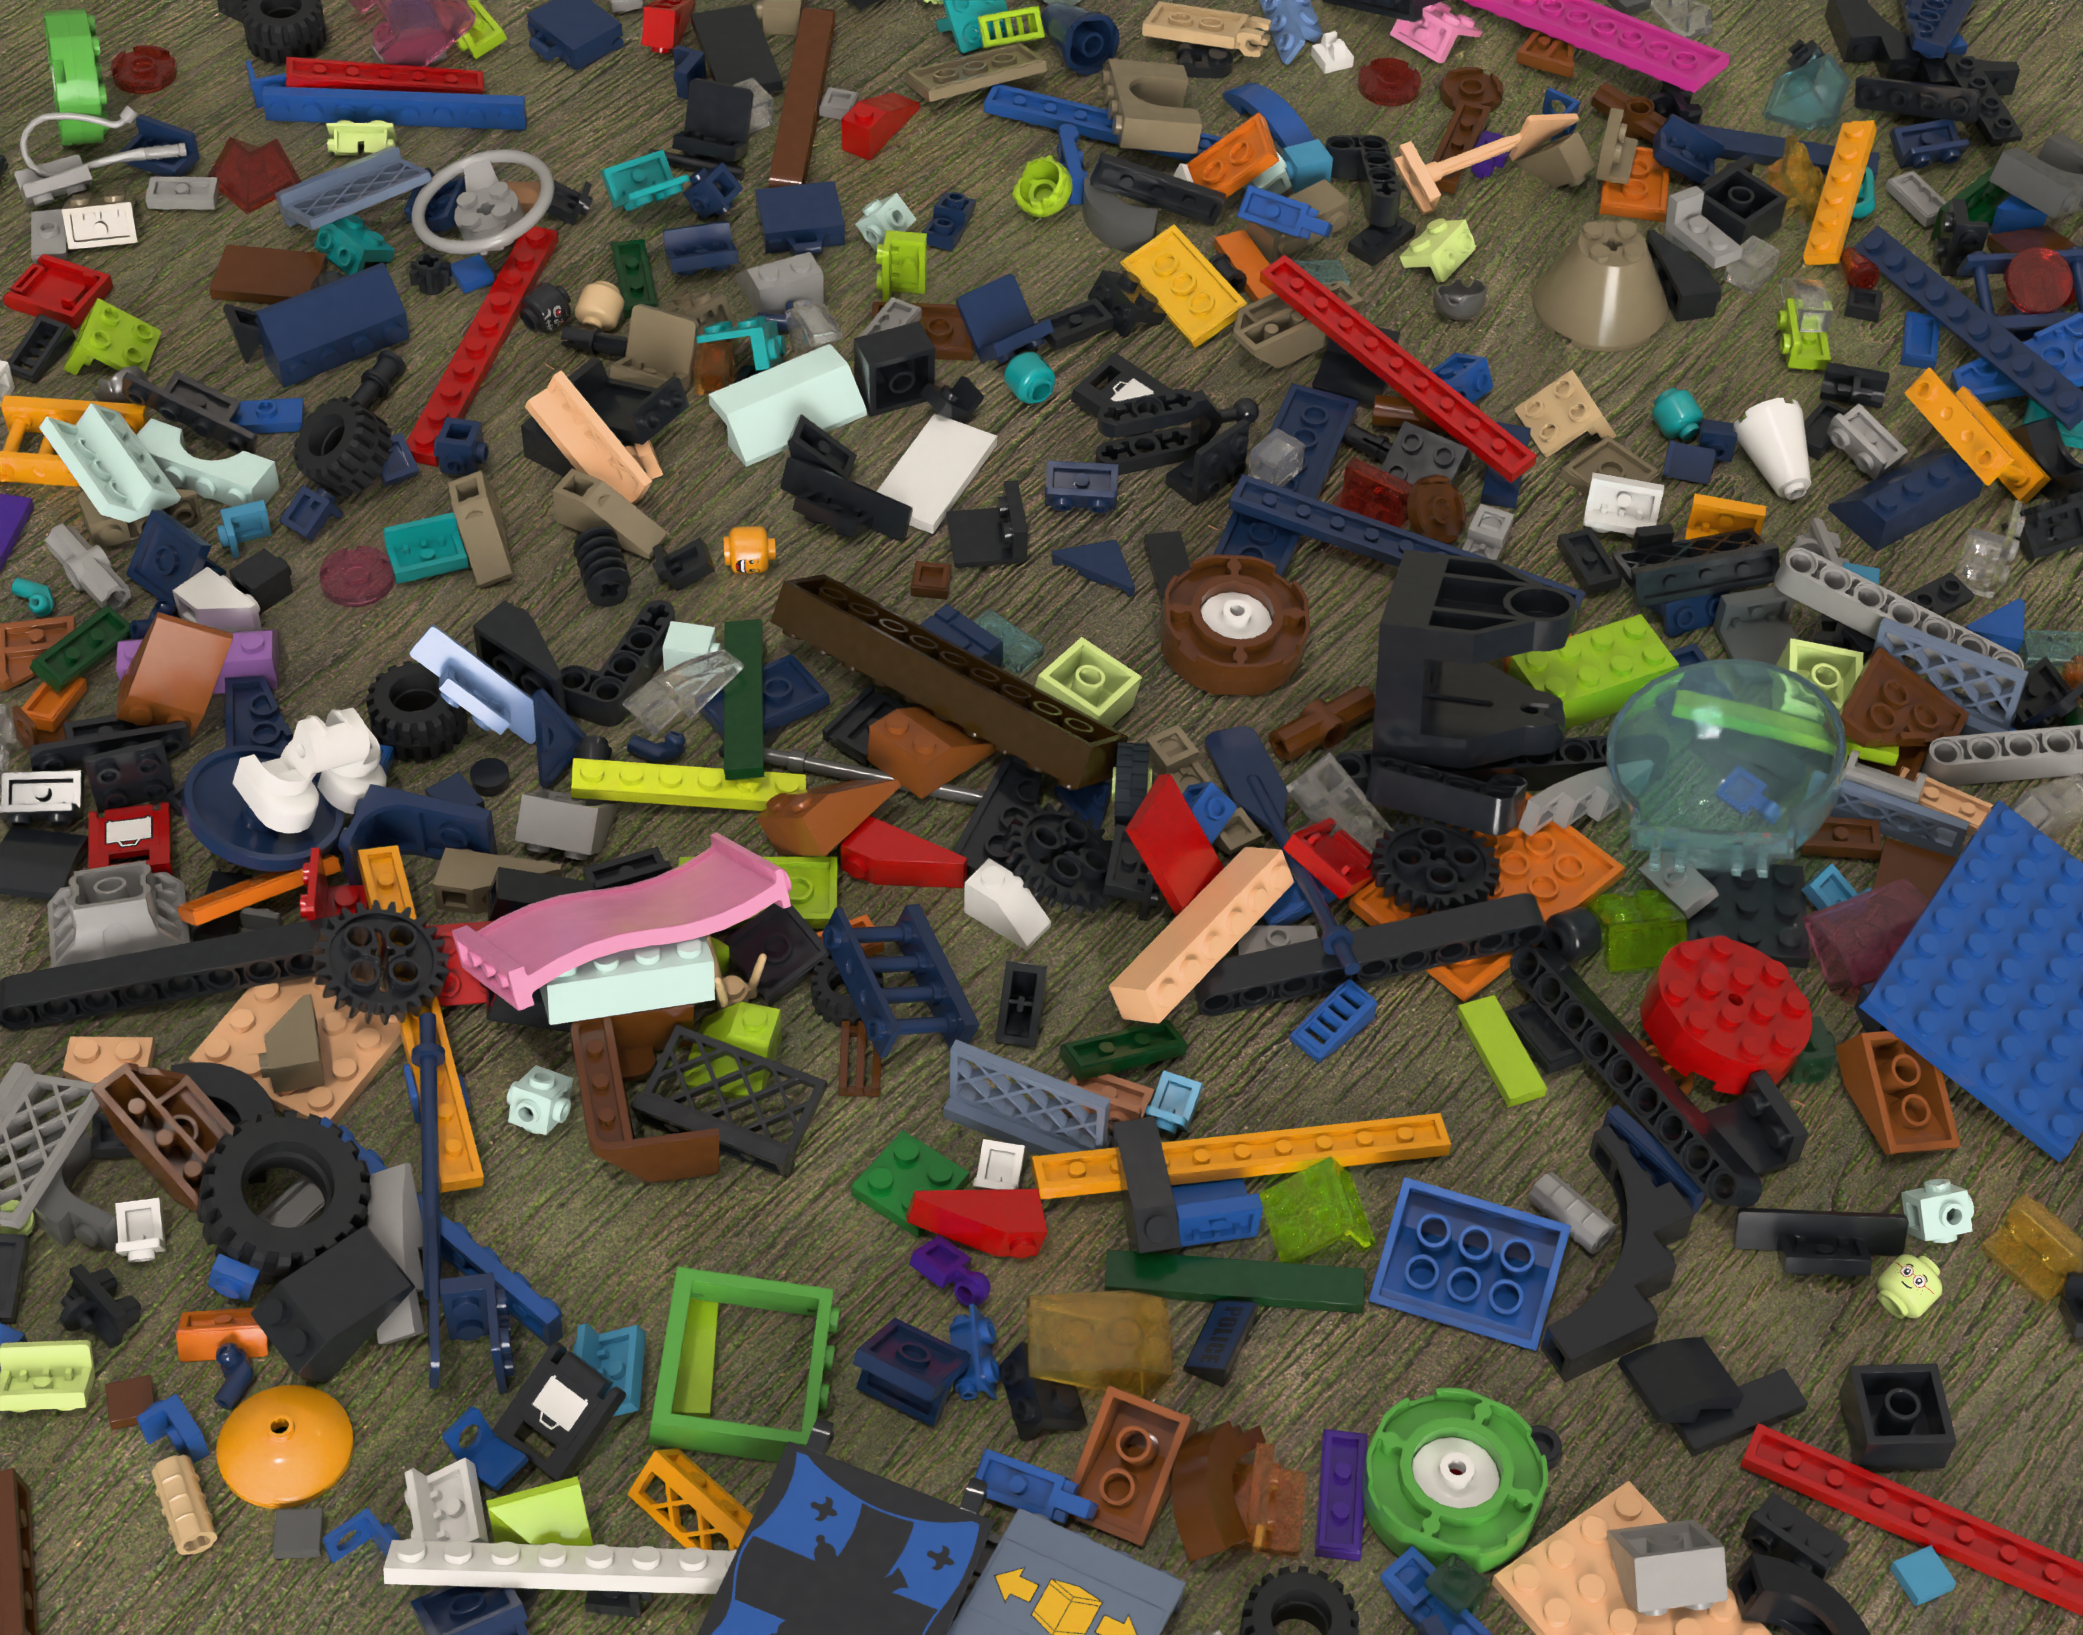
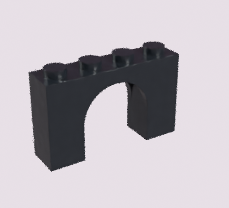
M498 867L488 890V921H495L529 904L555 896L593 890L592 882ZM487 987L486 1020L571 1033L573 1022L549 1025L540 988L532 994L534 1005L518 1011Z

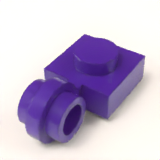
M1484 130L1475 148L1505 136ZM1511 150L1472 165L1471 172L1475 173L1477 178L1483 179L1484 176L1490 178L1495 166L1504 167Z
M938 1235L913 1251L909 1265L940 1288L945 1287L951 1282L955 1283L954 1293L961 1304L965 1306L970 1304L979 1306L989 1296L991 1286L988 1278L981 1272L969 1271L972 1258L942 1236Z

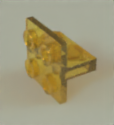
M1794 134L1786 136L1783 158L1769 165L1767 184L1788 197L1785 209L1799 204L1809 221H1813L1820 200L1821 188L1824 185V176L1818 166L1814 167L1806 146L1803 143H1799Z
M2026 1194L2013 1203L2004 1225L1984 1240L1981 1245V1250L2042 1304L2048 1303L2063 1290L2065 1277L2068 1272H2083V1239L2039 1201H2033Z

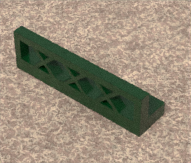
M1995 166L1952 198L1965 199L1969 221L1988 222L1990 229L1997 207L2012 195L1989 181ZM1951 200L1939 208L1930 238L1933 241L1936 237L1940 238L1941 217L1943 212H1948Z

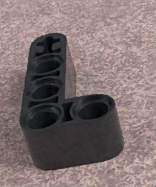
M1337 135L1329 137L1326 140L1325 148L1333 158L1331 177L1358 179L1370 223L1379 227L1396 225L1399 217L1401 187L1386 139L1375 135Z
M654 600L647 603L641 609L600 672L579 665H569L560 670L563 678L566 712L568 715L606 727L619 725L626 719L663 662L662 648L671 621L676 622L674 607L669 602Z
M1374 757L1370 760L1365 799L1376 805L1490 835H1505L1521 821L1528 782L1522 777L1511 774H1497L1488 782H1483L1390 757Z

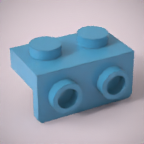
M588 1323L578 1325L573 1353L614 1382L608 1392L615 1386L626 1392L624 1401L613 1417L639 1411L646 1332L638 1325L598 1334Z

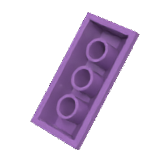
M279 630L229 632L233 634V640L212 694L225 693V678L264 675L271 690L278 689ZM143 639L118 642L116 671L119 682H121Z

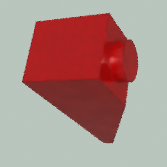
M654 0L646 5L643 15L642 46H650L652 52L670 53V49L680 45L696 0Z
M893 92L858 101L841 119L842 150L870 161L920 109V103Z
M870 815L841 844V870L856 879H863L875 885L964 888L967 881L968 858Z
M1038 1189L914 1191L906 1212L907 1223L996 1257L1012 1256L1022 1259L1038 1256L1047 1234Z

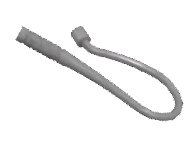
M128 105L119 115L121 118L118 121H110L101 117L72 112L41 114L29 122L22 132L19 143L22 157L27 166L36 174L45 178L87 166L91 170L129 161L187 156L185 143L142 147L109 155L63 172L54 173L42 170L34 164L29 156L27 141L29 134L36 125L47 120L70 119L95 123L109 128H120L126 123L131 124L138 114Z

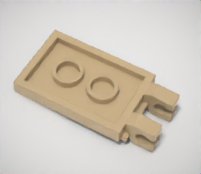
M1158 1L1143 22L1142 36L1228 49L1236 48L1240 49L1244 56L1260 57L1263 53V46L1253 47L1251 45L1267 46L1270 42V35H1264V31L1256 30V28L1268 31L1272 20L1256 16L1249 17L1248 14Z

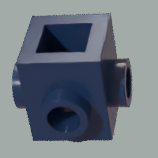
M722 162L708 171L704 167L696 171L689 178L691 184L682 194L690 202L692 208L704 219L714 213L717 216L724 214L733 206L731 201L744 188Z
M446 417L434 443V456L439 458L440 471L461 476L478 472L480 465L486 463L489 453L488 443H485L483 439L481 422Z

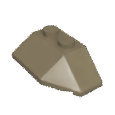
M1342 280L1332 281V284L1321 283L1356 312L1363 305V299ZM1275 293L1239 309L1233 331V337L1253 356L1278 369L1328 344V336Z

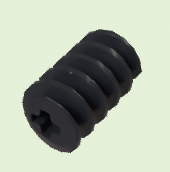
M596 526L582 532L575 540L573 550L580 569V575L583 579V585L586 589L587 598L592 604L600 607L615 606L623 602L628 595L631 579L630 574L627 572V565L624 562V555L621 552L617 533L607 526Z

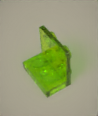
M1640 890L1636 892V895L1624 897L1617 894H1602L1598 896V899L1593 900L1586 906V909L1596 917L1604 929V967L1609 972L1658 967L1672 947L1686 941V918L1658 891Z
M1331 1156L1259 1194L1263 1211L1282 1263H1295L1340 1239L1345 1243L1351 1242L1361 1252L1377 1245L1353 1176Z

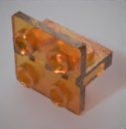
M1256 1443L1253 1465L1236 1463L1232 1481L1236 1505L1249 1537L1230 1548L1297 1556L1300 1549L1306 1473L1303 1471L1281 1469V1463L1273 1462L1275 1445Z

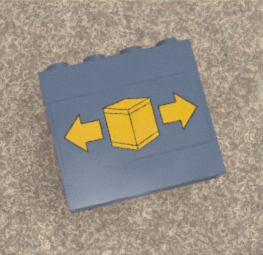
M1019 1508L948 1630L947 1635H1161L1172 1612L1176 1611L1179 1613L1182 1607L1186 1582L1177 1579L1169 1571L1157 1570L1141 1563L1124 1551H1115L1101 1545L1084 1533L1072 1532L1052 1523L1044 1515L1032 1514Z

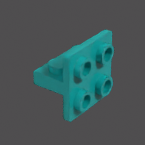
M942 0L946 17L935 20L939 33L952 30L960 54L983 47L977 17L1008 11L1005 0ZM999 20L1002 37L1006 38L1007 33L1005 28V22L1004 20ZM993 21L987 22L990 39L995 40L996 35ZM1012 24L1013 34L1015 35V30Z

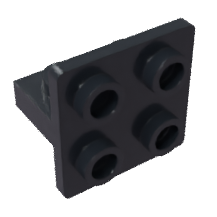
M2078 492L2012 513L2013 521L2001 524L2002 531L2017 527L2027 561L2083 544V494Z
M1116 824L1103 894L1141 901L1138 920L1146 921L1148 908H1157L1160 888L1157 884H1154L1156 881L1125 830L1127 826Z

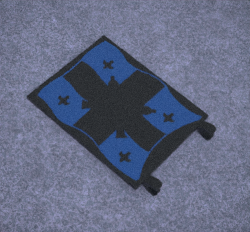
M817 1419L806 1447L788 1441L697 1635H947L994 1525V1520L978 1515L987 1498V1483L977 1478H971L960 1507L825 1455L834 1439V1424L825 1419Z

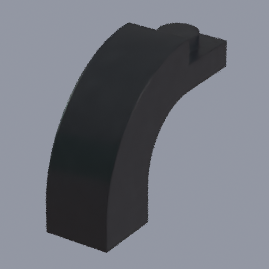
M2055 416L2034 420L2007 430L2051 478L2040 490L2043 495L2051 500H2056L2078 492L2083 494V464L2076 461L2066 449Z
M207 1062L171 1065V1071L188 1074L233 1126L245 1119L255 1124L258 1114L271 1111L273 1117L276 1118L269 1095L256 1080L246 1073L230 1066ZM266 1170L248 1179L249 1184L266 1182Z
M1751 1553L1731 1580L1742 1619L1774 1624L1794 1635H1870L1858 1613L1839 1592L1812 1572L1789 1561Z

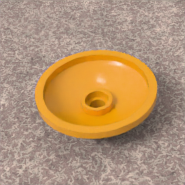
M304 1385L276 1386L247 1398L228 1416L217 1439V1464L226 1485L234 1494L246 1502L264 1508H291L317 1499L340 1480L352 1458L354 1434L345 1409L329 1394ZM282 1427H287V1428H288V1429H287L285 1432H283V1433H280V1434L274 1433V1431L277 1430V1429H279V1428H282Z

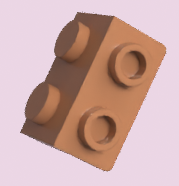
M1072 1074L1070 1081L1067 1082L1111 1099L1108 1129L1113 1131V1122L1146 1118L1147 1105L1151 1106L1155 1094V1089L1110 1074L1080 1081ZM1081 1105L1089 1114L1097 1113V1110ZM1066 1108L1061 1109L1062 1112L1075 1118Z

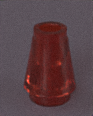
M1849 247L1842 251L1840 262L1849 287L1874 288L1879 280L1878 266L1856 248Z

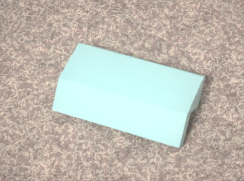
M831 344L709 394V405L727 425L728 446L746 467L789 449L787 441L797 417L801 414L826 433L867 415V409L848 363Z
M90 403L76 425L47 416L39 427L100 515L131 523L150 515L152 509L162 510L178 503L181 499L179 493L120 412Z

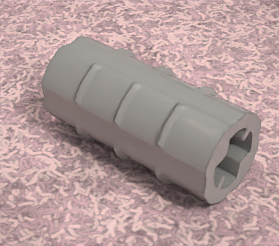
M1554 1172L1547 1173L1541 1177L1529 1193V1202L1538 1208L1543 1216L1571 1225L1569 1236L1573 1238L1575 1243L1578 1242L1591 1254L1598 1253L1605 1248L1617 1230L1616 1224L1607 1218L1602 1210L1595 1208L1587 1201L1586 1197H1582L1571 1187V1184L1564 1182Z

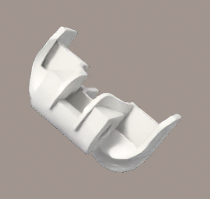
M352 707L344 710L332 709L327 716L325 724L318 716L308 715L306 719L298 721L293 739L288 743L278 759L261 763L255 754L240 758L233 785L265 826L277 832L289 834L299 833L308 829L314 821L319 804V793L312 782L316 773L322 772L317 787L327 801L335 808L350 814H354L356 802L359 798H364L370 784L386 787L387 776L379 764L381 748L377 739Z

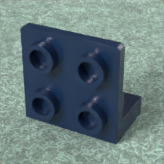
M493 1272L440 1279L441 1298L449 1339L471 1341L490 1335L491 1353L499 1394L508 1393L507 1377L515 1376L513 1352L510 1345L511 1325L509 1311H507L505 1288L496 1289Z

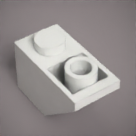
M206 567L172 590L178 616L184 620L226 632L262 629L259 618L260 607L257 601L250 594L244 595L234 587L226 576H219L209 567Z

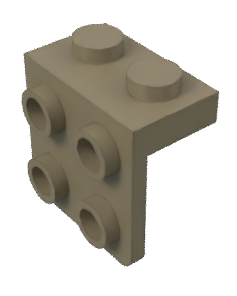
M644 304L634 306L631 315L626 356L611 364L609 378L659 388L671 377H678L684 390L690 387L696 336L698 335L699 328L698 322L693 318Z

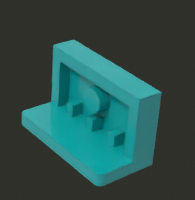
M351 214L321 226L314 243V247L321 253H326L327 258L348 275L362 271L365 262H391L395 249L384 241V237L381 234L371 231L363 224L364 221L361 218Z
M454 513L389 526L383 529L386 553L396 584L469 568L468 558L459 535Z

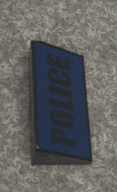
M1216 1300L1186 1360L1183 1371L1224 1387L1254 1325L1258 1304L1251 1301Z

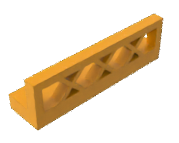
M679 1448L655 1450L627 1493L633 1501L686 1549L696 1547L703 1550H712L711 1534L721 1533L728 1539L729 1551L738 1549L753 1517V1514ZM655 1475L665 1482L667 1502L656 1503L645 1493ZM689 1504L696 1510L699 1531L688 1532L681 1525L679 1505ZM709 1523L715 1528L710 1529ZM694 1536H699L700 1541H698Z

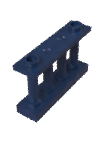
M2074 246L2066 250L1998 254H1987L1985 251H1977L1967 255L1956 269L1957 276L1973 275L1979 308L2020 341L2030 340L2033 338L2034 333L2078 313L2083 314V246ZM2071 270L2079 311L2064 312L2060 310L2053 271ZM2039 272L2046 313L2031 314V312L2027 311L2020 273ZM1987 274H2006L2013 315L1999 316L1997 313H1994Z
M920 904L905 905L895 926L852 928L843 908H835L828 924L823 930V942L831 953L866 1027L867 1036L873 1042L879 1057L884 1058L888 1056L899 1035L940 1033L944 1037L949 1049L956 1039L970 1044L980 1024ZM896 942L904 956L866 958L860 943ZM910 972L918 986L881 988L875 974ZM925 1002L934 1017L896 1019L889 1004Z

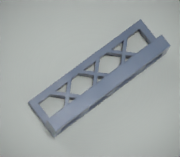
M1820 770L1807 806L1809 809L1832 817L1879 820L1880 833L1956 858L1970 823ZM1868 801L1874 803L1879 809L1867 806L1860 802ZM1905 814L1911 816L1912 819L1908 820L1897 815Z

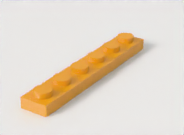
M1874 120L1842 123L1804 250L1803 258L1806 266L1839 263L1877 132Z

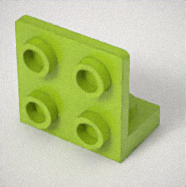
M97 298L81 325L63 370L76 376L83 364L90 366L92 361L96 359L118 371L125 367L138 366L146 373L161 331Z

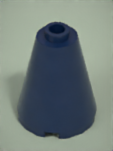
M1060 2L1051 3L1043 10L1041 14L1043 29L1067 66L1073 71L1083 75L1097 73L1104 69L1102 65L1108 58L1113 59L1119 46V30L1112 19L1106 14Z

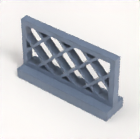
M392 145L274 194L285 225L291 227L300 223L314 230L431 182L432 178L429 171L402 159L399 148Z
M1886 617L1882 619L1872 653L1880 647L1917 675L1926 672L1932 681L1925 680L1970 714L1960 734L1972 735L2010 731L2016 718L2015 713L2029 673L2028 671ZM1887 633L1900 637L1906 645L1895 648L1888 639ZM1929 648L1937 651L1941 659L1930 661L1923 649ZM1912 653L1920 665L1909 667L1901 655ZM1966 662L1971 664L1977 672L1966 675L1958 663ZM1948 666L1955 678L1944 681L1937 669ZM2002 676L2016 682L2015 686L2002 689L1995 677ZM1984 680L1992 692L1980 695L1973 683ZM1962 686L1968 696L1951 689ZM1998 700L2004 710L1987 703Z
M957 1039L950 1048V1097L943 1108V1118L1006 1143L1023 1145L1026 1148L1025 1150L1039 1156L1112 1147V1136L1108 1135L1111 1099ZM966 1060L975 1063L979 1068L974 1069ZM1004 1075L1012 1077L1017 1083L1012 1084ZM989 1078L998 1088L993 1089L984 1079ZM1043 1090L1052 1093L1056 1098L1050 1099ZM1028 1093L1036 1103L1031 1104L1022 1094ZM1081 1105L1097 1110V1113L1089 1114ZM1066 1108L1075 1118L1069 1119L1061 1109Z

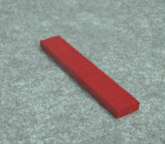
M286 57V87L484 95L483 71Z

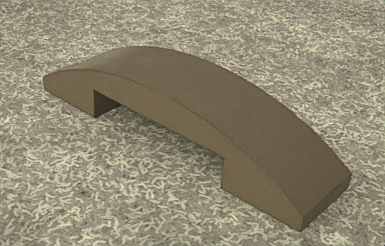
M1178 724L1146 739L1145 743H1150V755L1160 775L1171 774L1182 794L1188 785L1210 781L1214 783L1197 761L1198 749ZM1240 807L1235 810L1213 844L1230 855L1262 840L1263 834L1243 808Z

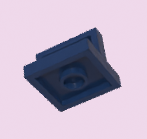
M152 509L126 575L158 599L166 598L175 603L172 590L206 567H209L219 576H225L227 571L208 558L212 545L165 511Z
M894 1318L857 1348L852 1364L862 1368L856 1389L933 1427L941 1419L952 1383L967 1370L971 1354Z
M444 1586L410 1601L415 1617L425 1635H528L524 1623L528 1618L524 1606L513 1588Z

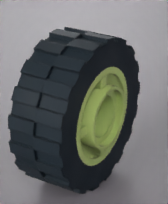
M1118 742L1116 767H1113L1112 802H1115V827L1116 824L1128 826L1152 787V769H1149L1150 743Z

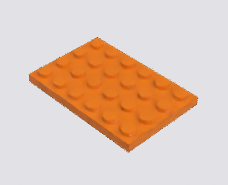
M1527 792L1524 801L1523 813L1528 803V800L1533 797ZM1551 821L1531 836L1518 828L1519 823L1505 835L1474 832L1473 838L1485 837L1487 839L1485 847H1494V857L1500 859L1498 869L1501 871L1498 886H1496L1495 895L1489 896L1488 901L1516 894H1532L1537 899L1545 921L1549 916L1573 907L1585 908L1619 881L1624 874L1625 867L1571 825L1563 829ZM1460 827V831H1462V832H1465V831L1469 830V829ZM1376 879L1352 896L1348 907L1370 926L1425 915L1422 908H1418L1414 913H1410V904L1408 903L1397 907L1395 905L1396 896L1385 898L1383 896L1385 887H1376ZM1515 950L1426 969L1425 971L1463 1002H1467L1510 967L1511 957Z

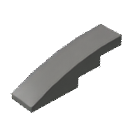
M1648 760L1612 764L1586 771L1558 782L1528 800L1518 828L1529 836L1551 821L1565 829L1585 814L1599 822L1641 792L1652 763Z
M403 1163L370 1174L371 1198L368 1203L367 1227L370 1228L415 1285V1289L377 1328L379 1344H390L425 1333L417 1292L424 1290V1277L418 1252L419 1249H423V1223L410 1163Z

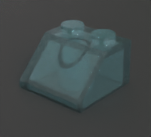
M1829 53L1778 77L1762 115L1767 120L1808 131L1819 126L1826 127L1837 119L1851 81Z

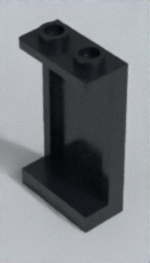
M591 358L567 377L619 440L643 445L690 407L678 377H671L659 388L608 378L602 361Z

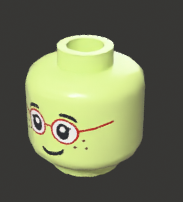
M1902 1254L1878 1277L1877 1288L1879 1293L1877 1298L1882 1306L1897 1318L1903 1319L1905 1316L1908 1318H1918L1942 1294V1284L1938 1278L1940 1270L1933 1261L1925 1256L1916 1258L1912 1255Z

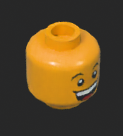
M763 526L734 527L730 530L729 536L723 537L725 566H731V570L735 574L765 573L769 567V560H776L775 538H768L767 531Z

